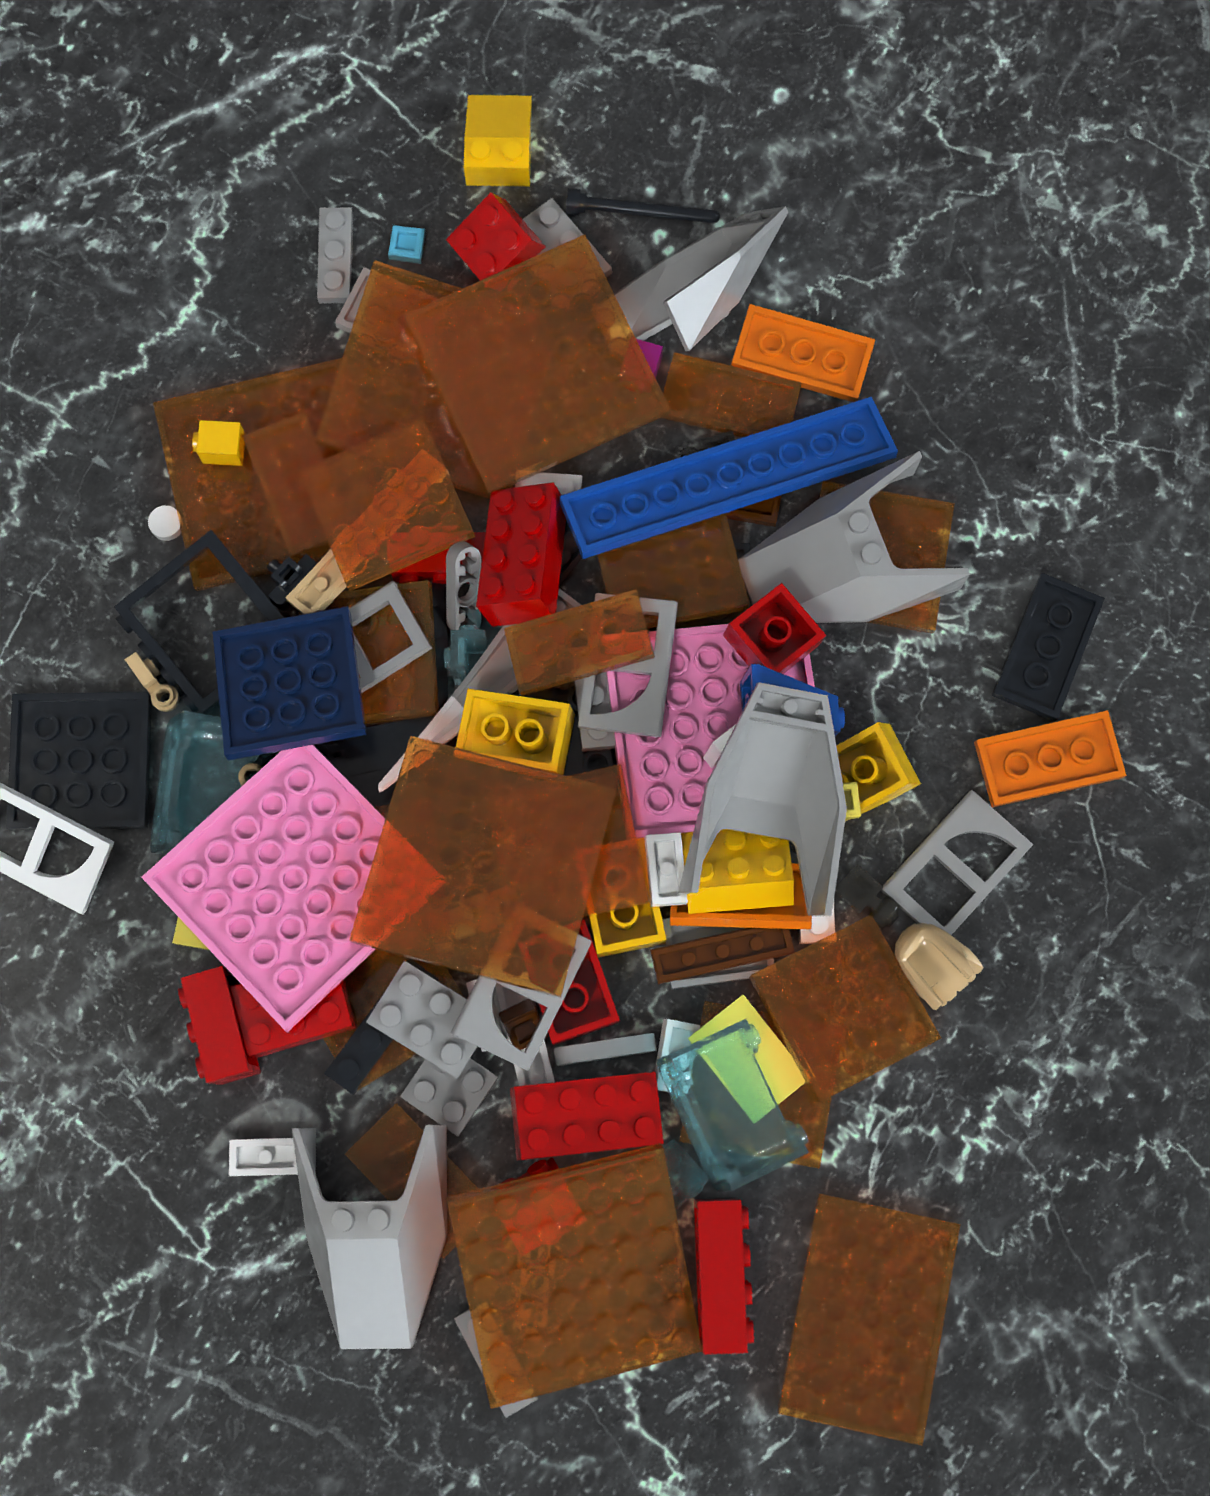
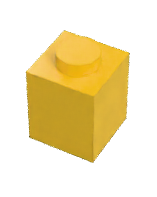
M200 420L199 431L193 434V451L197 452L203 464L243 466L246 434L240 422Z

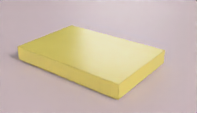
M741 995L688 1038L693 1047L754 1124L810 1079L744 995Z

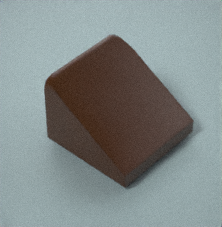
M530 999L513 1005L498 1014L512 1045L520 1050L527 1047L540 1021Z

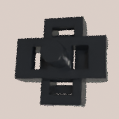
M306 554L298 563L288 556L283 563L273 559L268 564L267 569L272 573L271 578L276 585L268 597L279 610L286 611L292 606L286 599L287 595L316 565V562Z

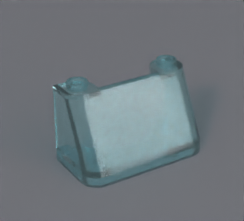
M183 711L169 720L162 750L150 842L151 853L166 855L242 787L238 779L239 771L246 764L253 763L258 759L259 755L229 761L226 759L223 748L221 717Z
M747 1019L736 1022L657 1059L658 1070L710 1183L718 1192L734 1191L809 1153L805 1145L808 1143L805 1131L800 1124L794 1125L790 1120L784 1119L754 1054L758 1052V1044L761 1043V1039L755 1026L749 1024Z

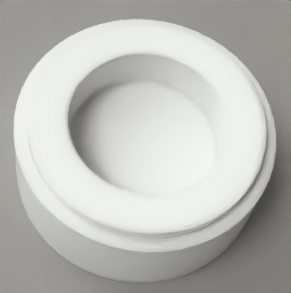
M164 505L155 508L148 518V526L155 537L163 541H170L181 534L184 521L174 507Z

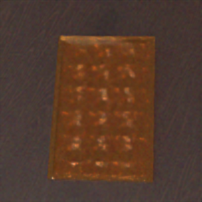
M818 1193L778 1405V1414L923 1446L961 1224Z

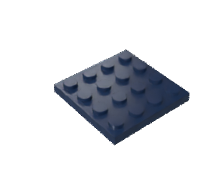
M348 606L213 631L224 755L228 761L367 735L352 618Z

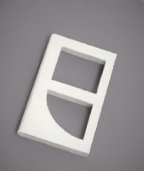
M0 783V801L3 799L40 819L23 863L0 851V872L83 915L87 911L114 841ZM55 827L94 847L86 862L74 872L64 875H49L38 871Z

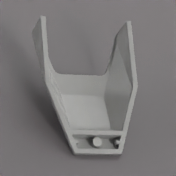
M786 206L742 214L660 261L592 308L591 312L612 355L617 356L626 351L631 337L644 341L672 324L685 351H690L718 322L730 314L729 312L740 302L788 214Z
M918 451L819 498L737 560L736 564L751 604H755L776 586L783 583L816 623L868 622L960 590L970 575L968 568L901 569L894 566L869 505V500L888 484L914 475L922 458L921 452Z
M760 682L756 684L706 782L678 893H698L703 861L719 831L728 829L791 841L796 847L807 915H832L847 806L828 695Z
M447 1125L425 1126L404 1194L400 1199L395 1201L344 1202L327 1201L321 1193L316 1177V1128H292L306 1238L340 1349L413 1348L447 1238Z

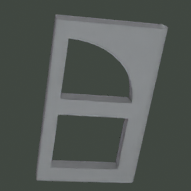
M394 581L389 582L349 608L352 626H356L390 604L413 645L373 669L354 635L358 672L361 677L359 678L361 693L432 649L431 644L399 591L397 583Z
M601 593L595 594L578 721L579 729L651 736L655 738L661 737L678 602ZM605 610L658 616L653 659L599 654ZM597 670L651 675L645 691L629 706L612 713L591 714Z
M970 790L885 882L880 890L917 924H932L952 935L1033 844L975 791ZM983 833L1003 840L1013 847L1014 850L984 882L944 844L962 834ZM932 857L936 858L974 893L944 927L903 890Z
M515 903L451 1031L453 1036L460 1037L529 1071L592 941L524 908L520 903ZM525 924L575 948L553 994L503 969ZM496 983L546 1007L524 1052L512 1045L502 1035L495 1022L492 1012V994Z

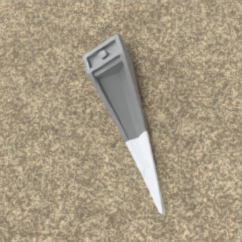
M559 588L555 620L504 625L448 701L379 782V792L387 789L458 735L467 689L511 695L572 648V644L591 627L593 613Z

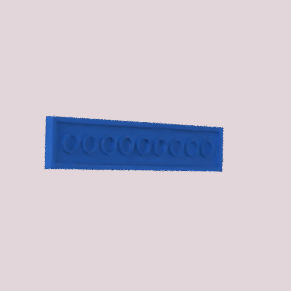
M868 397L559 496L582 559L894 459L897 456L898 450L873 398Z

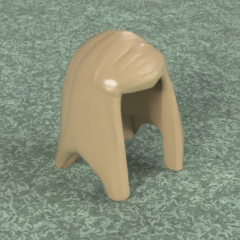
M919 923L909 926L902 931L895 944V956L915 991L933 1010H937L940 1006H944L948 1001H951L957 996V991L961 992L969 982L975 979L976 974H979L984 968L969 948L946 931L932 924Z

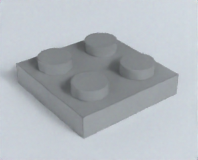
M470 1058L457 1079L425 1059L400 1097L440 1125H447V1130L459 1137L499 1077Z

